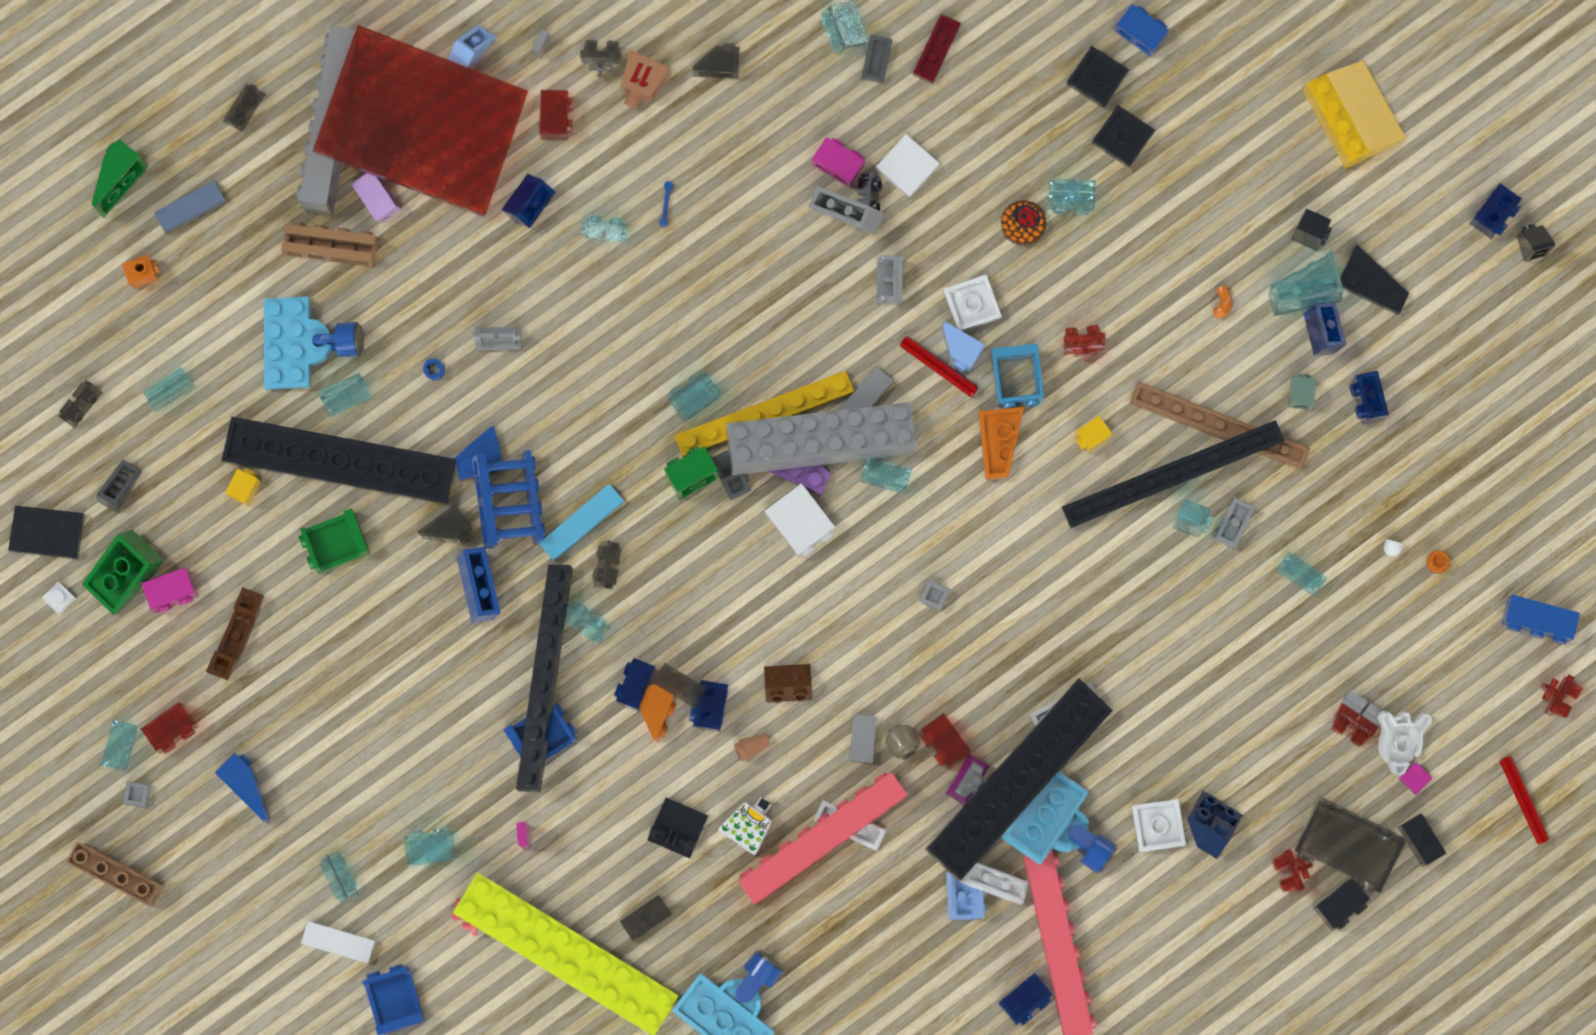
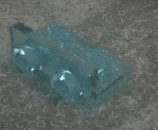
M853 1L832 4L821 14L822 23L826 27L830 44L836 54H841L848 48L863 46L868 42Z

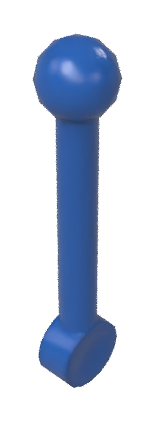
M670 181L664 183L666 192L662 219L659 220L661 227H666L668 224L666 217L670 191L673 189V184Z

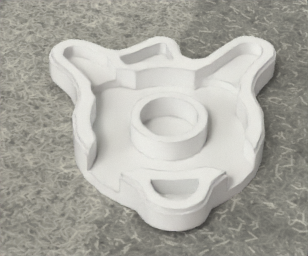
M1381 711L1378 714V721L1381 725L1378 744L1379 753L1382 759L1389 765L1391 773L1398 776L1403 775L1411 765L1410 762L1415 757L1420 756L1424 731L1432 721L1431 716L1427 713L1419 714L1413 721H1410V714L1406 711H1402L1395 716L1388 711Z

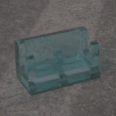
M360 373L318 391L330 417L372 398Z
M867 458L861 476V483L905 494L912 469Z
M117 720L112 721L101 766L124 772L127 771L138 726Z

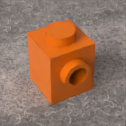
M148 254L122 263L127 281L133 290L159 280L157 273L160 272L157 261L155 259L152 260Z

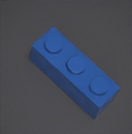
M479 547L463 550L456 558L471 622L473 624L494 620L501 612L486 548Z
M1512 594L1507 599L1501 624L1506 625L1510 631H1528L1532 637L1543 638L1546 636L1553 638L1552 642L1565 645L1566 642L1569 643L1574 640L1580 613Z

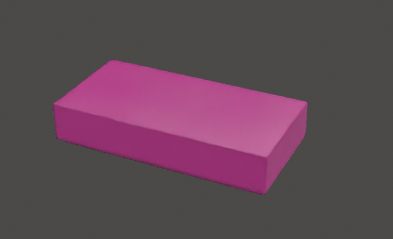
M517 822L518 845L522 849H531L529 825L526 822Z

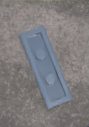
M212 181L154 212L164 232L168 233L226 201L216 182Z

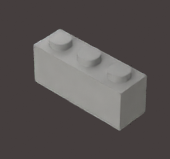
M817 186L808 206L823 215L874 235L884 215L868 205Z

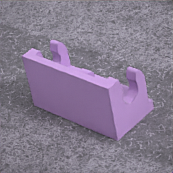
M370 170L351 184L377 222L380 220L384 222L402 210L377 172Z

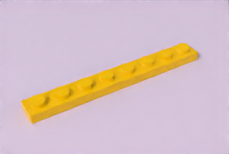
M845 370L674 435L682 458L687 456V452L694 447L699 446V448L705 446L708 449L726 442L727 423L795 416L854 393V390Z

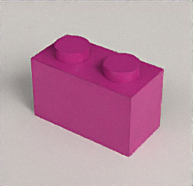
M826 137L813 156L812 165L851 188L864 168L865 160L862 159L863 156L855 150L849 151L844 148V144L838 139L832 138L831 140Z
M182 568L141 583L150 610L153 612L158 611V614L170 611L171 606L176 604L183 606L192 603L193 598L198 597L190 571L187 568Z

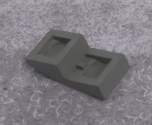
M729 450L711 457L718 469L719 478L730 500L751 491L744 474L732 475Z

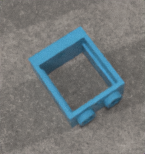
M1038 344L992 348L991 358L997 407L1003 406V409L1015 408L1019 404H1026V407L1040 405L1039 402L1044 400ZM1032 358L1036 394L1003 398L999 361Z

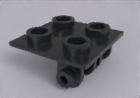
M666 797L655 823L650 829L647 840L690 859L708 815Z

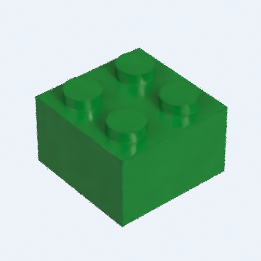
M697 446L687 452V456L680 460L678 457L666 463L667 467L664 468L666 478L679 500L719 479L718 469L705 446L702 448Z

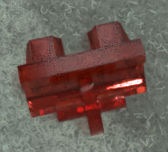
M1098 325L1086 327L1087 334L1078 335V329L1075 327L1066 328L1065 337H1063L1064 355L1074 354V357L1083 356L1084 362H1089V355H1096L1097 351L1105 350V333H1101Z
M1568 674L1567 677L1562 679L1557 689L1556 686L1559 681L1552 678L1550 684H1541L1540 688L1545 692L1542 699L1548 702L1551 695L1553 696L1544 712L1549 716L1554 714L1564 719L1567 718L1572 707L1562 701L1564 696L1567 695L1576 700L1583 690L1581 686L1573 681L1575 677Z
M1292 849L1283 851L1282 855L1272 859V864L1275 871L1285 868L1288 870L1290 877L1279 880L1282 892L1295 890L1296 893L1305 890L1299 872L1301 871L1304 880L1310 878L1308 869L1314 866L1312 862L1306 864L1302 855L1296 857L1299 864L1297 867Z

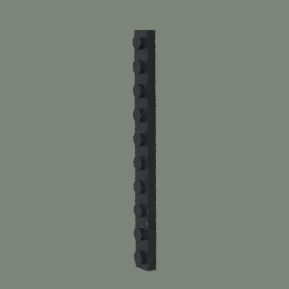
M1274 420L1074 501L1061 508L1071 529L1281 444L1285 440L1277 421Z
M548 564L516 790L519 792L541 793L573 567L570 565Z

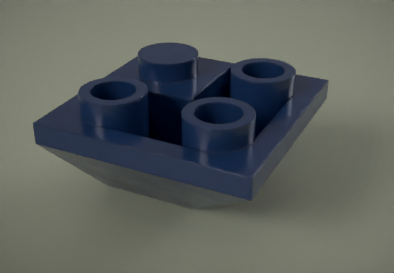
M1202 791L1187 818L1196 846L1218 859L1229 843L1243 815L1217 800L1214 796Z

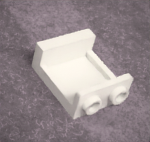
M802 483L765 510L766 517L776 526L798 558L802 555L804 557L809 556L816 550L815 545L821 541L824 544L834 536L835 526Z

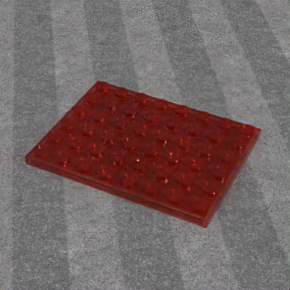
M357 25L312 152L485 217L528 90Z

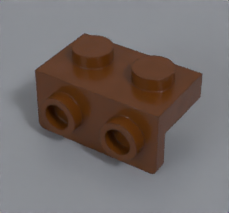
M810 664L764 666L766 702L780 703L812 700Z

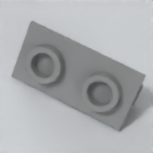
M521 327L476 328V332H474L475 350H521Z

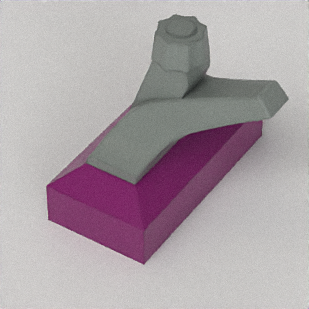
M969 754L945 794L964 805L985 782L983 777L990 766Z

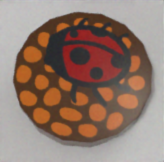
M1027 200L1016 201L1010 204L1003 212L1001 219L1003 234L1010 242L1020 246H1027L1037 242L1043 236L1046 228V216L1043 210L1036 203Z

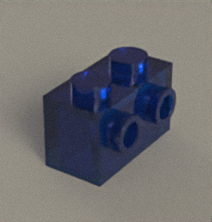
M527 174L501 210L515 223L530 229L556 192L542 179Z
M1499 183L1469 224L1491 240L1496 234L1501 236L1508 226L1505 223L1509 216L1514 218L1521 209L1518 204L1522 198Z
M1336 302L1317 303L1303 313L1314 356L1335 354L1346 346Z
M1378 370L1355 375L1352 383L1349 384L1351 396L1356 397L1357 406H1355V413L1357 419H1361L1362 425L1385 420L1389 412Z
M633 658L631 663L627 662L623 671V675L626 676L623 684H618L614 696L617 697V704L639 712V707L647 687L652 682L656 667L636 658Z
M700 680V686L695 685L693 699H697L696 708H691L689 722H693V728L721 733L729 689L728 684Z
M1033 973L997 1004L1015 1026L1018 1023L1023 1026L1033 1018L1031 1013L1036 1008H1039L1041 1011L1051 1003L1049 998L1053 994L1040 978Z

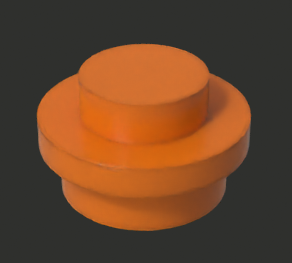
M1441 550L1433 551L1427 557V567L1433 573H1443L1450 566V558Z

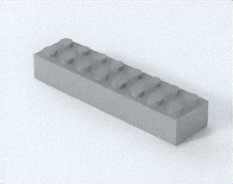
M331 26L330 33L325 35L326 55L321 57L322 77L318 76L316 88L319 90L318 98H314L312 109L315 115L314 120H310L309 123L311 137L310 142H306L305 145L307 159L306 164H302L301 167L302 186L299 185L297 189V199H299L300 205H302L306 213L333 216L364 44L358 30Z
M910 402L727 423L726 427L732 475L914 454L917 447Z

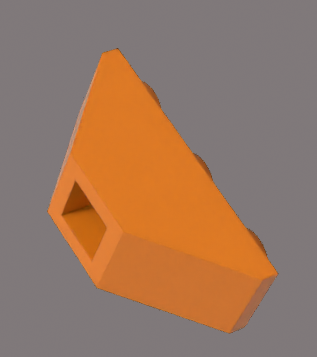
M677 673L648 686L639 707L649 732L656 742L659 741L660 737H665L669 726L665 724L668 715L673 716L677 703H674L677 694L681 695L684 689L685 682L682 681V674Z

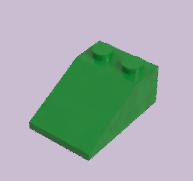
M120 139L116 143L112 142L106 149L91 203L103 218L106 217L148 168L141 156Z
M129 530L118 533L82 585L113 615H116L142 588L141 583L149 581L164 562V559L135 531Z

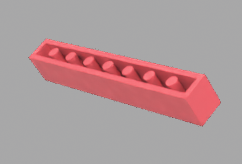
M884 772L874 779L875 784L870 788H867V786L862 787L855 793L856 798L850 802L846 799L838 804L835 813L832 815L824 814L817 820L818 825L812 829L809 826L797 834L799 838L793 843L788 840L778 848L780 850L779 853L774 856L768 854L759 861L761 865L755 870L750 867L740 875L742 879L738 882L756 906L906 799L908 794L891 772L887 775Z
M1051 849L1041 865L1023 854L1063 1035L1094 1034L1093 1029L1096 1028L1095 1018L1093 1014L1089 1015L1087 1007L1091 1005L1088 991L1084 992L1082 982H1086L1083 968H1079L1077 959L1080 958L1078 945H1073L1071 937L1075 935L1073 922H1068L1066 915L1067 912H1070L1067 898L1063 899L1061 892L1062 889H1065L1062 875H1057L1056 866H1059L1057 852L1052 853Z

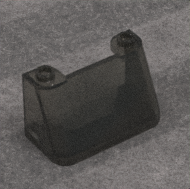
M1318 796L1294 851L1298 852L1296 856L1304 861L1309 862L1310 859L1318 860L1357 879L1362 884L1361 888L1373 894L1374 891L1381 893L1406 842L1397 833L1326 798Z

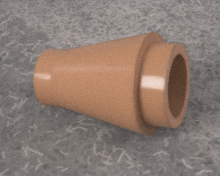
M765 733L738 739V742L734 744L736 754L741 761L745 759L747 761L763 749L770 746L769 739Z

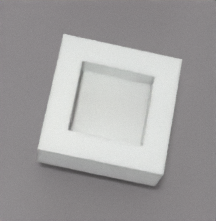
M57 582L42 597L59 615L76 599L60 582Z

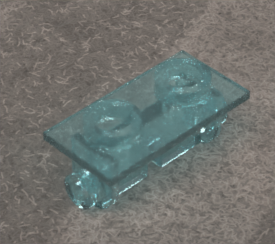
M588 215L587 218L584 217L581 223L586 224V226L581 227V235H585V238L601 239L602 231H605V240L622 242V240L626 241L627 232L623 231V229H627L629 223H624V219L610 218L609 221L601 220V216Z
M1289 551L1275 570L1312 596L1316 595L1327 578Z
M572 602L566 606L568 610L565 622L576 630H579L583 624L585 628L581 633L591 641L600 643L604 638L603 634L611 629L606 625L607 622L603 618L593 616L583 604Z
M339 852L328 854L320 860L322 863L320 867L326 879L330 880L334 877L336 880L329 884L335 899L343 902L348 897L359 894L356 889V883L346 868V861Z

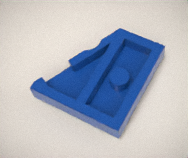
M494 426L486 430L454 457L460 481L474 478L472 459L476 454L486 453V460L490 462L503 461Z

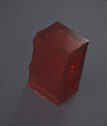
M541 90L539 128L541 140H568V133L573 132V120H569V111H573L574 101L573 98H570L568 90Z
M178 702L142 727L141 731L156 752L160 754L164 752L166 754L176 747L175 743L182 738L187 740L196 733L195 729L199 726L186 707Z
M944 713L920 731L922 733L920 739L927 748L930 746L936 753L933 757L941 767L945 765L949 769L971 752Z

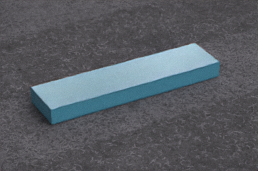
M608 484L545 537L539 545L553 561H556L621 506L624 500Z

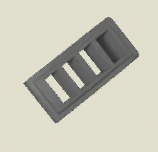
M122 459L97 493L98 502L118 512L140 477L142 470ZM125 470L126 472L132 474L131 478H129L121 472ZM119 478L125 481L126 484L124 485L118 482L117 479ZM114 486L121 490L120 493L113 490L112 487ZM108 494L111 495L112 497L115 498V500L112 499V498H110V497H108L107 495H108Z

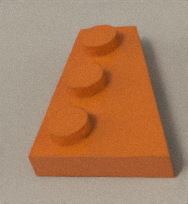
M1024 407L978 411L985 480L1009 477Z

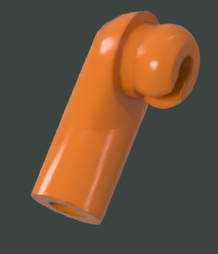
M1227 285L1216 289L1220 302L1218 307L1213 309V315L1217 319L1227 317L1233 307V300Z

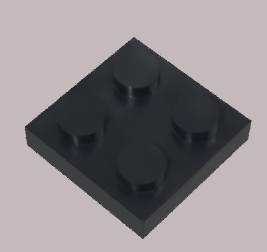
M1091 45L1066 85L1105 108L1128 74L1129 69Z
M1117 105L1093 139L1092 144L1130 168L1154 134L1155 129Z

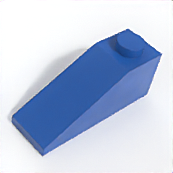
M233 753L214 773L263 822L268 823L270 817L255 771L250 767L253 763L244 754L239 756Z

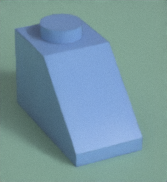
M477 25L456 40L447 62L452 64L457 70L467 73L479 63L494 43L496 37L480 25Z
M945 322L942 331L950 361L953 362V367L959 371L964 372L966 370L970 372L983 352L985 344Z

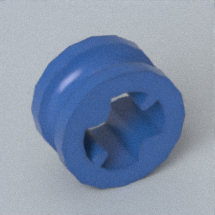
M429 359L423 366V372L430 380L435 381L444 376L445 367L438 359ZM434 364H438L439 372L437 374L434 372V375H430L429 367L431 365L434 367Z

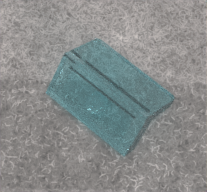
M179 368L145 390L143 394L151 408L157 413L195 387L184 370Z

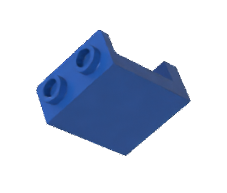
M559 703L553 704L545 761L577 742L574 736L578 733L571 722L566 724L562 716L565 715V712ZM526 718L513 726L510 725L503 729L519 756H521Z
M403 964L390 967V972L382 975L380 971L366 975L367 979L362 981L375 1019L377 1035H386L426 1022L410 967L403 968Z

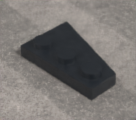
M1357 244L1336 285L1396 315L1400 314L1409 295L1395 279Z

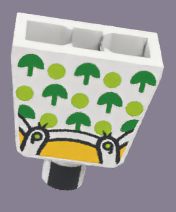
M762 797L759 798L753 808L744 802L720 826L719 832L753 856H756L772 823L770 819L765 817L772 804Z

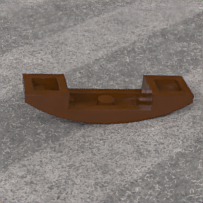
M242 587L233 607V615L217 651H214L206 673L227 681L229 680L252 633L264 595Z

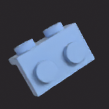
M949 872L946 873L948 920L984 918L986 905L983 891L962 884Z

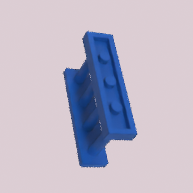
M526 450L521 455L522 459L490 462L486 460V453L476 454L472 459L483 545L486 549H493L500 539L532 536L533 544H539L543 537H545V527L540 521L542 505L537 500L536 493L539 491L538 479L534 478L533 471L536 469L535 457L531 456V450ZM523 469L525 482L495 485L489 482L488 474L491 471ZM526 491L528 504L496 507L492 504L491 496H494V494ZM529 513L531 527L499 530L495 526L497 516Z

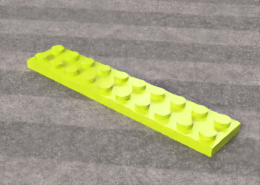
M478 872L453 911V914L651 1035L657 1033L678 998L677 994Z

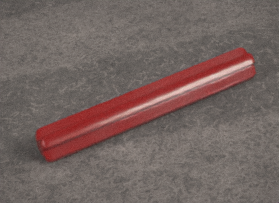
M906 336L900 343L901 348L969 397H973L976 394L978 386L910 337Z
M1508 756L1501 759L1500 765L1536 843L1542 844L1549 840L1547 831L1513 758Z

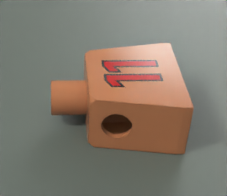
M631 50L621 82L622 90L628 93L624 104L636 109L641 99L651 103L670 77V67Z

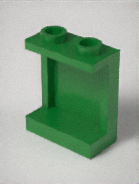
M352 508L343 511V515L312 527L300 528L302 535L298 537L303 549H308L310 556L306 557L311 570L315 569L318 574L370 555L363 532Z

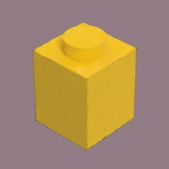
M1097 416L1076 431L1075 436L1077 438L1075 442L1082 451L1085 449L1087 453H1090L1109 440L1112 432L1101 417Z
M247 468L244 471L237 469L225 494L229 498L249 507L261 481L256 478L257 473Z

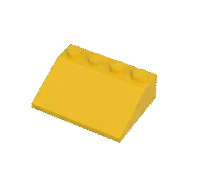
M1364 60L1326 73L1306 83L1303 92L1345 169L1406 140Z

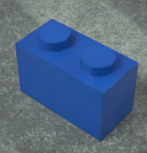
M1132 4L1116 24L1115 32L1152 57L1167 37L1169 29H1167L1163 21L1150 17L1146 9Z

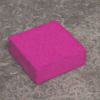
M1417 762L1399 778L1414 795H1417L1433 779Z

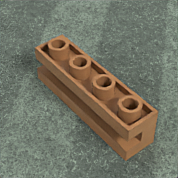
M292 222V225L285 224L284 234L286 236L285 242L282 241L281 251L284 256L374 267L378 239L376 235H373V232L366 230L354 233L350 232V229L338 227L337 230H331L324 225L307 227L304 223Z
M76 842L66 861L71 866L151 907H154L164 888L163 885L80 842Z

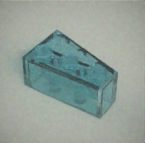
M1333 251L1326 253V256L1315 262H1310L1303 269L1289 274L1270 286L1269 299L1274 316L1341 302L1344 290Z

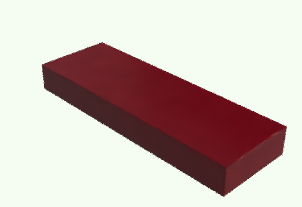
M940 14L913 71V76L931 84L934 83L960 29L961 22Z

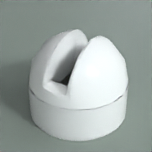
M1385 539L1384 551L1388 556L1395 557L1401 553L1404 544Z

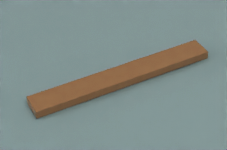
M1141 382L1137 383L1129 403L1224 441L1257 428ZM1284 438L1285 441L1283 443L1258 452L1260 455L1302 470L1310 448Z

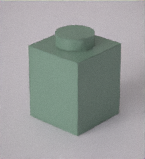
M1297 374V377H1292L1288 408L1305 410L1313 408L1316 388L1315 378H1310L1311 376L1308 374Z

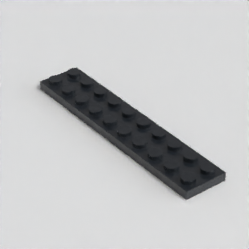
M232 416L221 460L224 463L448 505L456 467V459Z
M1080 678L1077 679L926 846L925 850L956 880L961 881L1113 710Z

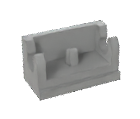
M903 255L880 256V259H877V305H902Z

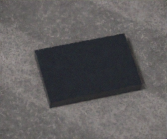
M15 505L8 551L78 559L85 514Z

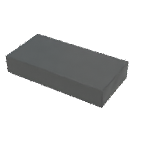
M870 35L861 80L884 84L893 39Z

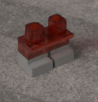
M1350 690L1346 693L1333 716L1335 719L1331 729L1342 735L1347 726L1355 730L1349 741L1360 747L1367 739L1373 737L1375 731L1380 726L1378 714L1382 710L1371 703L1366 706L1368 701Z

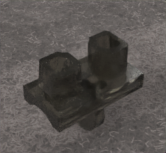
M586 40L583 50H580L581 63H588L589 70L598 71V77H603V71H612V65H622V54L618 41H607L606 51H598V41Z

